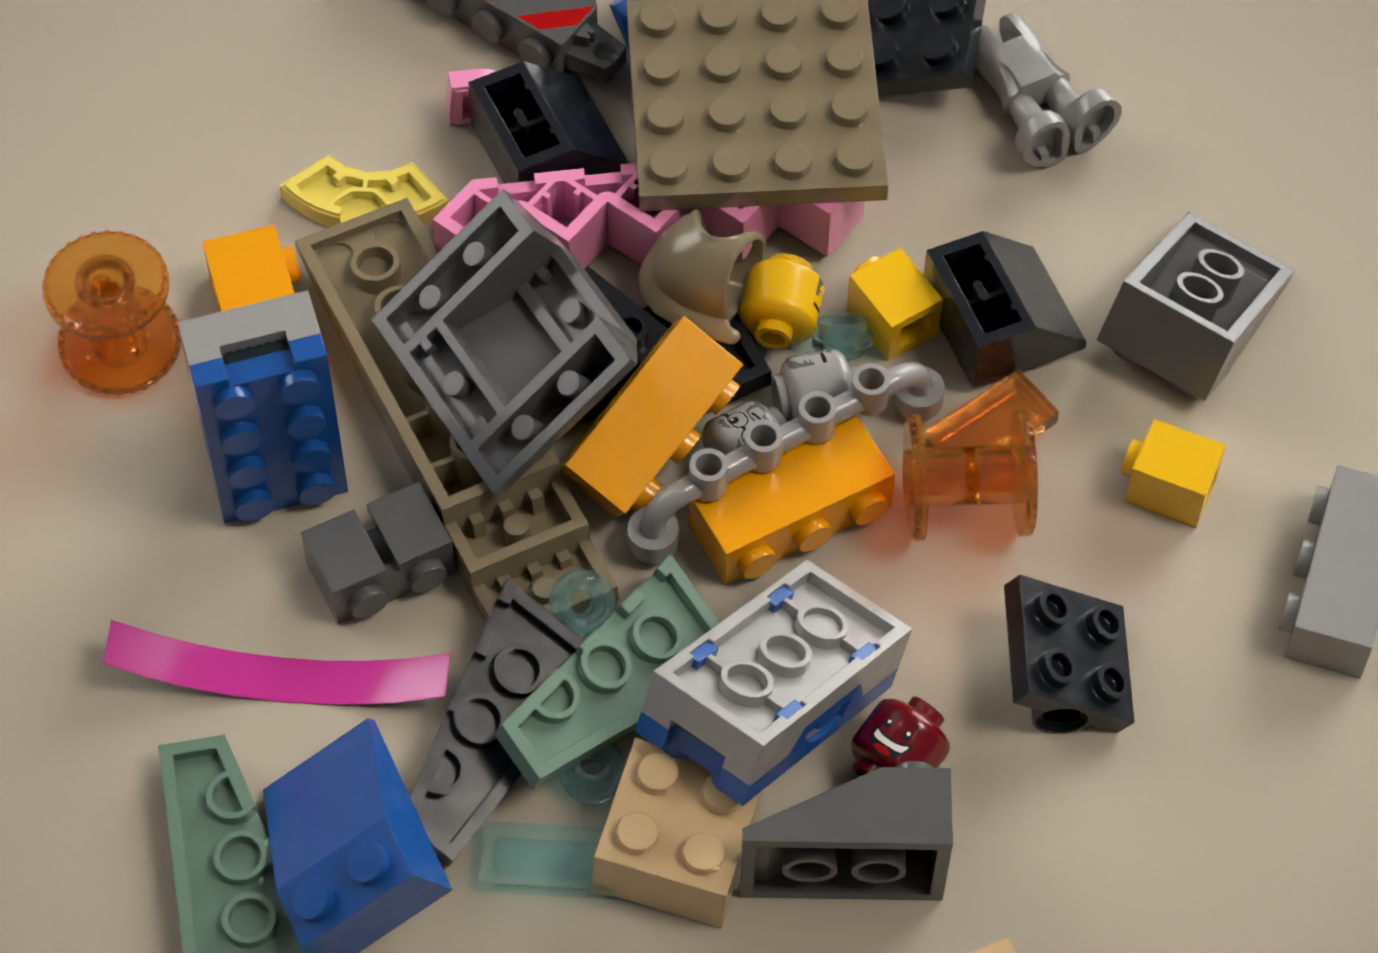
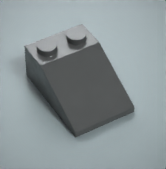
M1188 212L1123 281L1097 337V341L1113 349L1114 353L1122 360L1132 364H1140L1165 378L1177 391L1195 395L1206 401L1226 377L1290 281L1295 270Z
M919 761L903 762L895 767H881L744 827L742 830L739 897L943 901L953 847L951 768H933L930 764Z

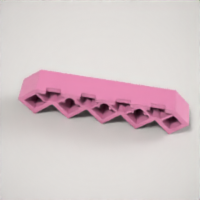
M630 163L620 164L621 172L585 175L584 168L534 173V181L498 184L497 177L473 179L432 221L435 246L440 252L504 189L551 232L585 269L608 244L641 265L659 236L680 217L696 209L640 211L637 164ZM865 201L704 208L697 210L700 211L708 234L722 238L757 231L764 234L766 241L780 227L828 257L862 220ZM752 242L742 250L735 262L746 258L752 247Z

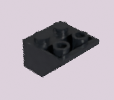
M522 61L468 82L471 125L504 184L534 181V173L584 168L585 175L621 172L620 164H630L580 77Z
M981 231L926 250L923 275L943 299L940 328L973 388L1086 348L1087 342L1033 246Z

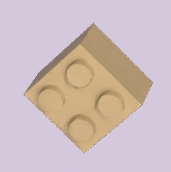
M635 738L594 855L592 890L722 928L740 872L742 830L744 827L756 822L762 791L742 806L717 789L712 781L713 773L691 758L679 759L672 757L653 743Z

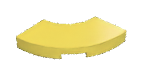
M327 155L279 185L281 198L303 216L327 227L335 226L404 198L409 199L422 224L426 225L433 222L432 219L449 203L444 194L413 162L392 171L364 172L345 167L336 159Z

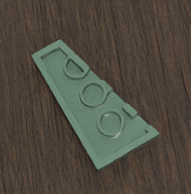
M671 554L577 648L576 652L558 670H555L501 724L495 733L496 738L532 789L635 730L653 671L720 623Z
M225 734L158 745L183 953H313L301 948L277 893L270 839L257 813L256 805Z

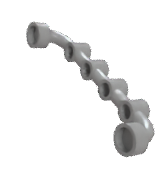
M917 362L901 363L887 370L876 363L862 364L853 372L851 389L834 398L822 391H813L805 394L799 401L798 417L781 426L765 419L750 423L744 432V445L724 455L721 451L713 448L698 450L690 459L688 475L661 490L647 507L637 510L630 517L627 524V545L629 551L642 562H663L670 554L673 556L678 547L679 525L674 514L679 509L696 499L704 502L720 499L727 491L728 482L751 470L758 473H767L775 470L781 462L783 453L804 442L823 444L829 441L835 433L836 425L857 414L875 416L882 413L887 407L888 398L892 395L895 409L904 418L912 421H925L933 418L939 413L943 404L945 385L942 377L935 370Z

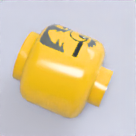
M786 253L770 256L768 259L754 264L749 271L739 304V318L748 333L754 336L755 340L766 348L780 350L790 345L809 340L817 329L824 299V283L811 264L805 259Z

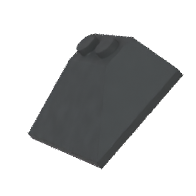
M504 189L371 319L491 492L499 497L637 365V338L576 257Z

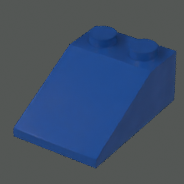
M365 719L263 789L276 890L302 949L313 953H359L453 890L375 720Z

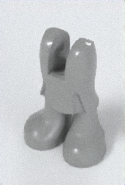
M1011 12L1000 18L999 31L1003 43L999 41L988 26L982 25L975 68L998 94L1003 112L1008 117L1013 118L1018 128L1015 138L1016 146L1025 162L1034 167L1057 165L1064 160L1069 149V143L1077 154L1085 153L1108 136L1117 125L1122 109L1111 92L1103 88H1095L1079 95L1069 83V73L1054 62L1036 31L1019 14ZM1049 106L1051 110H1042L1040 107Z

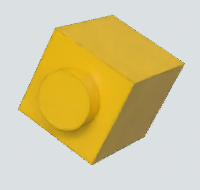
M901 247L881 258L875 256L865 260L849 275L846 309L887 361L939 334L943 299Z
M1154 419L1145 441L1133 438L1126 453L1120 472L1130 477L1125 501L1197 528L1217 480L1226 445Z

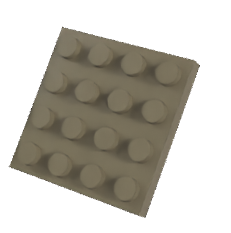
M868 0L627 1V28L640 211L887 200L889 185Z

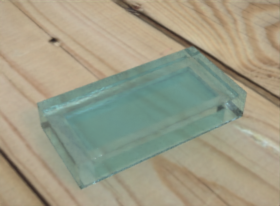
M485 820L479 880L480 892L615 900L614 889L592 883L594 855L604 828Z

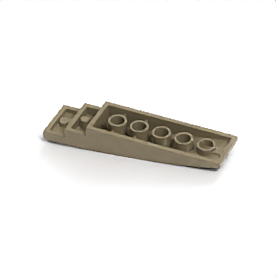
M404 198L296 240V250L413 484L421 483L452 540L454 564L485 622L506 579L515 584L564 624L619 601L618 586L590 539L589 523L562 478L560 461L552 447L502 496L494 495L371 320L439 253L409 199Z

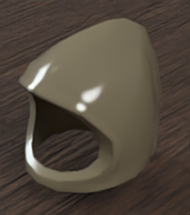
M697 209L691 211V213L680 217L659 236L642 261L638 274L642 299L655 314L672 324L685 316L713 340L727 344H736L741 336L736 329L730 326L729 322L739 311V304L749 271L754 264L763 261L766 248L764 234L750 231L730 237L720 238L708 234L700 211ZM752 242V247L746 258L735 262L742 250Z

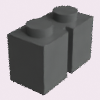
M420 482L366 504L367 511L376 526L371 530H365L355 509L301 532L306 564L337 624L354 617H370L381 611L388 602L411 592L422 593L430 591L439 586L446 577L455 574L452 540Z

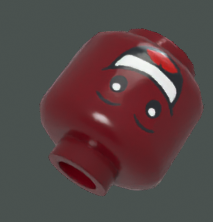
M913 696L908 703L898 699H883L852 738L851 752L856 759L852 766L853 770L860 777L881 767H895L900 763L909 761L925 762L933 766V768H939L950 750V743L944 732L940 729V726L945 721L944 717L933 706L916 696Z

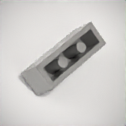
M1337 465L1330 488L1317 486L1307 521L1308 523L1319 525L1316 539L1312 541L1303 538L1293 576L1305 579L1301 595L1289 592L1278 630L1290 633L1284 657L1361 679L1372 651L1378 628V476Z

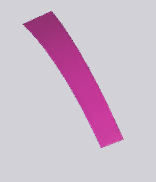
M111 619L103 664L150 679L235 697L318 705H368L403 703L445 697L451 653L371 661H324L281 658L194 644L148 632Z

